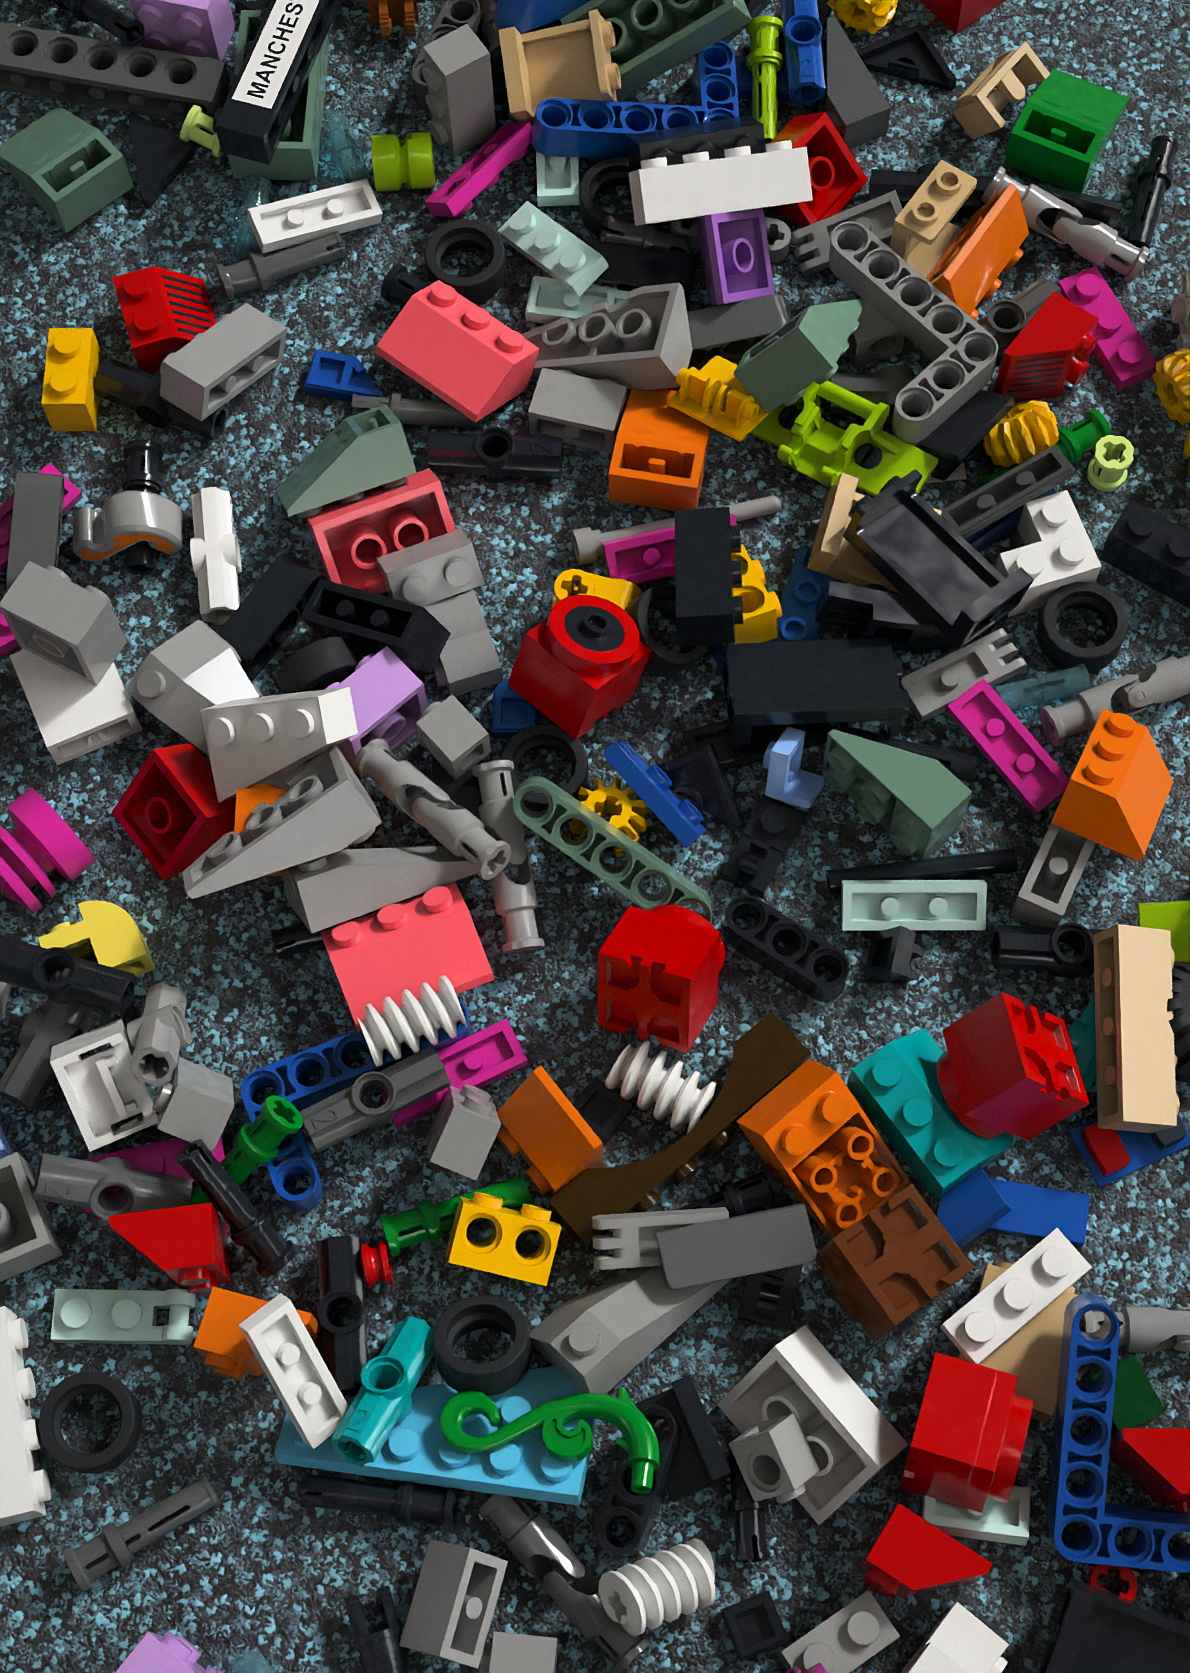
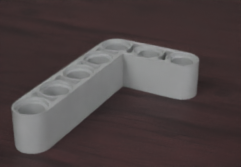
M853 221L843 222L837 225L831 234L829 267L831 271L934 360L898 393L894 405L892 418L893 433L897 438L905 442H920L990 381L998 352L997 341L988 331L865 226ZM844 249H852V250H855V251H853V252H848V251H844ZM874 276H884V277H886V278H885V279H879V278H876V277H874ZM905 303H916L918 306H909ZM941 329H942V330H947V331H949V332H951V333L943 334V333H939V332L936 331V330H941ZM969 357H977L982 359L983 361H972L969 359ZM937 385H949L952 389H941ZM906 412H917V413H919V414L922 415V416H921V417H910V416L906 415L905 413H906Z

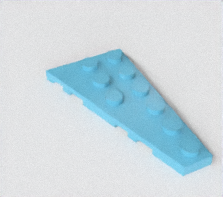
M554 1366L528 1370L516 1386L502 1394L488 1396L497 1406L500 1415V1422L495 1427L490 1426L489 1420L482 1414H472L463 1421L462 1431L472 1437H484L547 1401L566 1395L581 1394V1392ZM447 1383L416 1387L411 1394L412 1409L410 1414L404 1420L394 1425L373 1463H366L361 1467L346 1462L344 1457L332 1448L331 1438L334 1433L315 1449H312L303 1442L288 1413H286L274 1454L279 1464L580 1506L591 1452L583 1460L573 1463L559 1461L547 1452L543 1444L542 1428L489 1451L473 1454L459 1453L448 1446L441 1435L439 1424L442 1408L450 1398L459 1392L449 1387ZM355 1397L345 1398L349 1407ZM582 1417L569 1421L564 1426L565 1430L573 1431L577 1427L578 1421L583 1419L589 1424L594 1436L598 1419Z

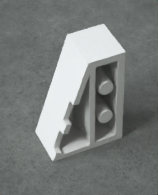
M350 687L237 699L200 710L218 803L235 797L237 788H250L254 784L265 783L293 769L298 764L321 754L332 745H338L358 734Z

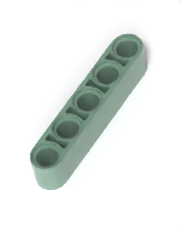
M533 776L525 779L519 785L513 799V811L521 823L644 910H649L659 905L681 906L687 902H696L704 908L702 917L710 924L712 923L711 899L698 885L544 777ZM531 790H538L547 797L549 806L543 811L533 812L524 805L523 795ZM577 818L586 824L588 833L583 838L571 839L563 833L562 823L568 819ZM617 846L626 853L627 859L622 865L611 867L602 861L600 853L607 847ZM648 874H656L663 878L666 885L661 892L649 894L640 888V880Z

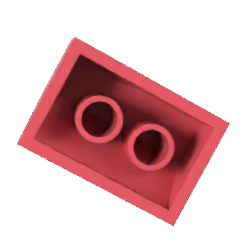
M438 280L411 296L376 345L375 353L476 423L527 390L540 348L526 340L519 332L510 329L491 316L485 309L478 307L457 293L453 287Z
M430 468L407 476V482L398 487L383 489L382 486H378L364 491L365 496L357 501L350 503L336 501L322 506L323 510L321 512L306 517L329 581L378 595L387 592L376 558L456 530L440 480Z
M455 881L441 887H434L420 895L396 904H389L380 910L351 921L342 922L333 928L320 932L358 1032L362 1031L358 1018L361 1021L364 1020V1007L366 1004L370 1003L379 1014H382L383 998L389 996L400 1007L402 991L408 989L418 1000L420 999V984L427 982L437 993L438 980L442 975H445L450 980L456 994L495 980L467 905Z

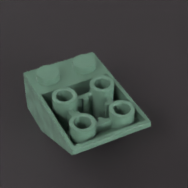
M57 106L0 145V163L66 233L133 188L124 155L99 129L60 106Z
M862 299L807 307L747 350L735 369L734 376L767 413L782 403L785 407L792 405L804 394L805 387L814 381L818 385L824 383L838 370L839 366L836 362L848 349L849 343L847 340L859 327L858 318L866 303Z
M387 405L344 418L276 489L277 495L288 516L297 514L298 518L310 517L323 510L322 505L337 500L340 503L354 502L365 496L364 491L378 486H382L383 489H390L406 483L407 476L417 472L401 422Z
M835 729L828 733L821 769L825 781L836 792L840 794L845 792L857 803L858 811L868 822L874 825L879 823L891 835L890 838L900 852L906 856L913 855L916 859H927L961 827L972 791L938 760Z

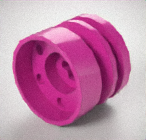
M30 787L6 807L16 827L8 832L0 825V889L9 899L23 905L34 914L42 907L39 900L30 891L35 884L46 895L53 898L57 895V892L47 876L48 873L54 869L64 878L73 881L96 861L86 846L57 812Z

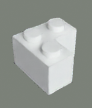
M1067 490L1024 504L1017 527L1024 546L1000 553L995 568L1006 578L1022 567L1034 581L1018 606L1007 614L1008 617L1045 606L1049 596L1061 586L1074 582L1096 583L1102 567Z
M955 1602L949 1606L900 1673H1001L1008 1663L1001 1655L1009 1644L961 1604Z

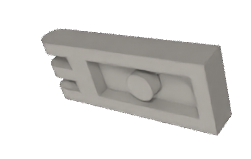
M896 190L792 232L790 239L792 246L809 242L794 250L797 261H803L814 256L813 259L800 265L802 275L809 276L829 268L831 234L834 228L843 222H858L885 244L891 243L894 220L903 209ZM844 249V251H848V252H853V251H855V250H852V249Z
M1003 628L902 678L901 683H899L900 690H907L910 708L920 724L945 712L950 703L982 678L991 687H994L1020 674L1028 667L1022 657L1008 664L1005 663V661L1013 658L1018 653L1013 643H1009L996 650L995 647L1004 643L1009 637Z
M726 1207L593 1216V1229H612L613 1234L593 1237L594 1249H613V1254L594 1256V1268L607 1270L661 1266L655 1232L729 1218V1211Z

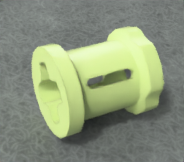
M194 105L183 123L180 139L185 142L192 140L212 150V155L220 158L223 153L221 152L217 133L213 131L214 118L202 113V107ZM200 128H204V129H206V130H208V131L214 133V135H211V134H209V133H207V132L201 130Z
M1107 435L1096 443L1094 458L1089 463L1087 469V478L1096 489L1105 492L1114 491L1125 483L1128 474L1127 468L1132 464L1134 447L1129 440L1123 436Z

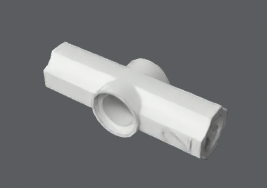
M217 487L201 488L198 493L191 495L194 538L190 539V551L194 574L198 578L199 610L203 622H211L215 625H223L240 605L238 573L242 572L238 538L236 533H234L233 504L230 493Z

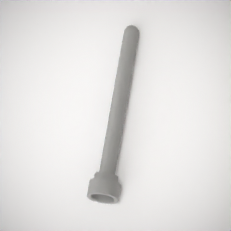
M768 496L722 507H730V514L736 517L737 522L777 513L781 509L782 504L778 497ZM675 517L601 533L599 529L591 530L590 527L572 530L571 538L577 563L580 566L597 562V557L604 556L602 542L675 526Z

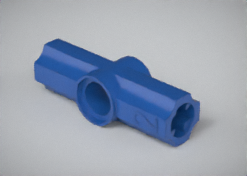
M780 0L784 37L783 60L786 64L789 99L796 101L798 105H813L815 101L825 97L821 47L822 25L819 21L817 0Z

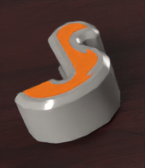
M147 491L116 493L104 501L102 510H94L85 506L73 516V552L82 560L101 562L141 541H147L150 547L172 556L183 548L181 508L173 501L158 494Z

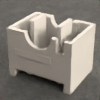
M121 1018L55 1045L51 1050L50 1064L89 1152L158 1122V1112L152 1110L156 1098L151 1092L150 1084L138 1082L130 1069L134 1049ZM110 1042L111 1046H113L102 1048L101 1052L94 1055H86L82 1059L80 1057V1054Z

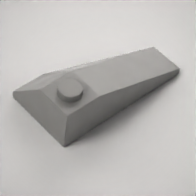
M680 283L639 287L628 292V299L608 306L604 301L592 306V313L572 321L567 317H563L521 334L526 340L540 348L531 375L533 378H539L542 368L551 370L565 369L578 376L596 380L610 379L619 385L627 386L629 389L638 390L681 387L676 384V377L682 368L688 369L693 351L684 289Z
M201 620L195 621L151 651L124 689L155 717L207 755L209 753L200 710L231 700L263 697L257 685L250 682L240 665L242 660L234 647ZM300 763L293 767V769L265 783L275 785L278 788H285L288 791L289 788L285 785L284 781L304 766V764Z
M336 744L287 778L284 783L289 790L273 804L267 805L262 801L250 811L252 816L242 832L239 834L236 831L226 833L182 872L185 891L191 899L341 851L352 843L358 844L365 841L373 834L376 826L382 823L376 806Z
M444 846L343 849L284 869V887L287 901L312 934L378 910L389 904L422 894L434 887H441L474 875L477 871L476 867L465 857L455 856Z
M661 1266L638 1267L562 1303L529 1333L531 1345L581 1393L606 1394L731 1279L669 1290L663 1281Z

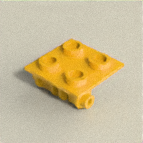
M715 355L700 370L695 367L690 369L682 368L676 377V384L681 387L667 400V405L739 442L772 412L767 413L734 376L733 373L738 365L718 355Z

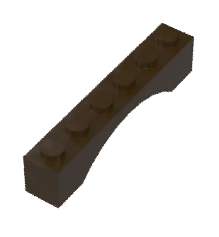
M771 1011L735 1042L731 1067L722 1091L708 1113L687 1135L667 1149L637 1162L608 1168H586L548 1200L549 1210L552 1211L551 1214L589 1256L596 1250L593 1248L594 1236L613 1234L612 1229H593V1216L653 1212L662 1202L659 1195L672 1184L679 1188L688 1182L699 1170L696 1163L706 1154L711 1152L714 1156H717L724 1151L736 1138V1135L733 1133L739 1127L736 1121L805 1061L810 1059L811 1053Z

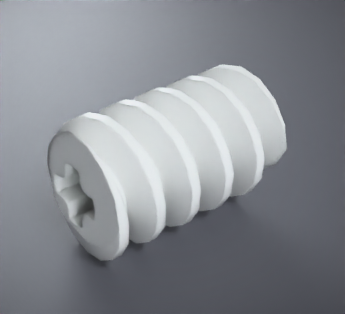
M445 975L439 977L437 993L427 982L420 984V999L417 1000L408 989L402 991L400 1007L387 996L383 998L382 1014H379L369 1003L364 1007V1020L361 1021L358 1018L373 1061L377 1067L383 1064L384 1049H387L397 1060L401 1058L402 1042H405L416 1053L420 1050L421 1035H424L434 1046L438 1044L439 1028H443L451 1038L457 1036V1021L461 1020L468 1028L455 990Z
M645 1040L636 1048L629 1044L614 1063L606 1079L605 1087L614 1089L622 1083L620 1094L625 1100L632 1098L639 1092L637 1101L639 1109L646 1110L656 1102L654 1118L660 1121L672 1113L671 1129L679 1131L689 1123L688 1134L708 1111L713 1101L717 1083L712 1081L700 1090L697 1088L700 1075L698 1071L693 1072L684 1080L680 1077L683 1067L682 1061L679 1060L667 1069L664 1067L666 1051L662 1050L651 1059L648 1057L650 1041Z
M693 1538L685 1544H678L669 1548L668 1551L663 1550L653 1554L651 1558L645 1557L635 1561L634 1564L624 1565L616 1571L611 1570L602 1574L599 1581L598 1594L607 1615L614 1622L620 1623L628 1634L634 1637L644 1633L646 1627L655 1629L662 1625L663 1620L672 1622L679 1619L681 1613L689 1615L696 1612L698 1606L706 1608L713 1605L716 1598L714 1561L703 1541Z

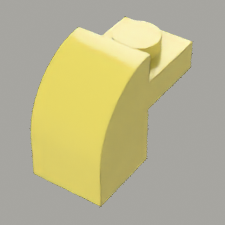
M95 900L79 903L78 906L83 921L58 924L50 929L49 934L38 937L40 946L43 948L61 947L70 951L74 957L81 959L95 954L98 964L133 973L135 976L156 969L145 938L133 918L124 909L110 902Z

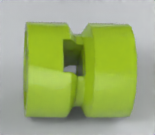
M431 131L407 133L404 140H399L396 134L371 136L376 192L400 190L403 183H408L411 189L435 188Z

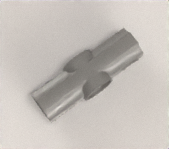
M164 982L149 987L146 1000L142 1004L140 1018L127 1024L128 1037L134 1049L130 1069L138 1082L150 1083L154 1087L170 1082L173 1069L178 1063L180 1048L192 1042L190 1028L185 1019L187 999L180 987H172Z

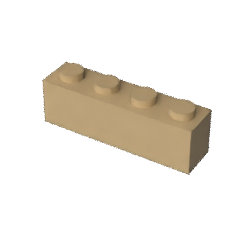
M1117 924L1093 935L1098 1128L1153 1133L1177 1126V1115L1180 1106L1175 1082V1066L1178 1057L1174 1052V1033L1169 1023V1020L1173 1019V1011L1167 1012V1001L1173 998V992L1171 991L1172 969L1175 962L1174 951L1171 948V930Z

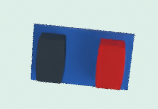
M1179 1114L1177 1115V1126L1153 1133L1098 1128V1117L1068 1131L1098 1188L1190 1146V1133Z

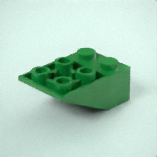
M1053 68L1050 75L1027 101L1010 134L1004 165L1069 191L1083 193L1130 98Z

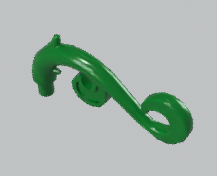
M624 1387L618 1388L617 1398L607 1394L581 1393L547 1401L484 1437H472L462 1431L463 1421L472 1414H482L489 1420L492 1427H495L500 1422L497 1406L483 1392L472 1390L460 1392L450 1398L442 1408L439 1418L441 1435L448 1446L459 1453L473 1454L489 1451L542 1428L543 1444L549 1455L559 1461L569 1463L583 1460L592 1451L594 1436L589 1424L583 1419L578 1421V1425L573 1431L565 1430V1424L582 1417L605 1421L619 1429L625 1439L618 1438L616 1442L617 1445L625 1449L629 1454L628 1465L633 1468L631 1491L638 1494H648L652 1491L653 1472L659 1468L660 1462L658 1439L653 1426L632 1402Z

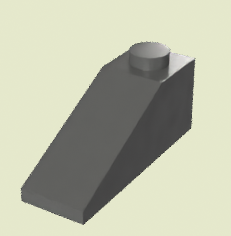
M835 15L827 18L824 42V112L829 116L847 147L851 149L887 134L891 107Z

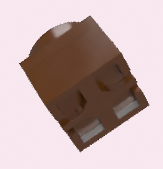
M912 1183L888 1199L880 1207L868 1213L860 1221L834 1237L817 1254L818 1260L816 1261L829 1279L831 1291L839 1306L849 1316L860 1322L873 1342L908 1319L974 1269Z

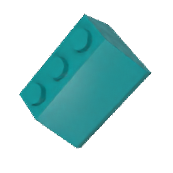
M924 1028L889 1042L853 1067L847 1086L937 1202L942 1195L979 1167L983 1169L1012 1148L1015 1143L1006 1132L993 1139L983 1138L969 1130L954 1114L941 1091L937 1077V1061L944 1052Z

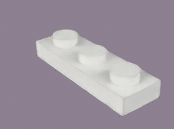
M363 179L249 208L247 219L260 250L264 254L331 235L336 231L340 234L381 223L383 213L368 179Z
M1056 1228L945 1321L940 1328L969 1362L979 1365L1085 1275L1092 1266L1062 1232Z
M280 1293L238 1326L303 1442L312 1449H315L335 1433L349 1406L291 1300Z

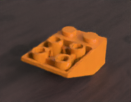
M631 389L616 436L608 474L609 501L671 511L697 509L713 428L667 405V400L677 391L667 389Z
M812 1059L805 1061L736 1121L766 1164H769L775 1175L799 1203L805 1204L806 1211L831 1240L854 1223L860 1221L868 1213L880 1207L910 1183V1180L838 1072Z

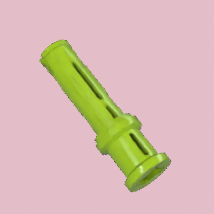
M773 16L754 17L751 22L746 24V32L750 35V54L746 57V66L752 72V118L763 123L765 144L770 143L778 134L777 72L783 65V56L779 53V34L783 31V22Z

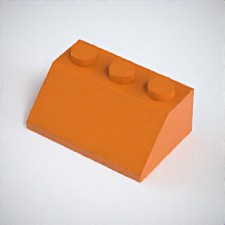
M1008 184L970 217L926 277L930 283L974 320H976L980 313L975 309L981 300L986 302L1001 285L1002 282L997 278L1003 269L1006 272L1009 271L1024 253L1019 247L1028 236L1029 229L1018 188L1014 184ZM907 303L909 306H918L916 303ZM936 330L943 334L951 333L947 330Z
M1103 708L1051 823L1141 862L1173 784L1172 777L1148 728L1135 722L1133 718L1126 714L1113 713Z

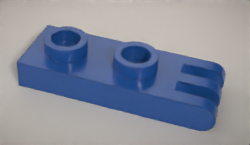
M800 545L780 602L782 617L777 618L778 638L767 642L817 640L822 623L815 622L816 605L829 580L836 582L837 579L807 568L808 547Z
M625 741L613 743L605 748V759L685 848L707 831L700 824L704 820L702 814L689 800L684 799L681 802L669 789L672 782L661 768L655 764L649 767Z

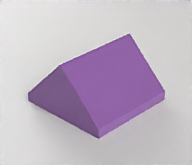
M763 208L711 214L697 218L709 306L775 294Z

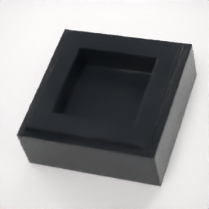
M596 1077L592 1079L572 1104L602 1141L603 1147L633 1111L631 1103L614 1090L605 1087V1084Z
M769 1590L720 1610L739 1662L789 1642Z

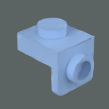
M788 726L777 742L771 741L764 755L763 767L768 769L765 796L781 800L791 806L810 808L824 787L825 778L800 769L805 731Z

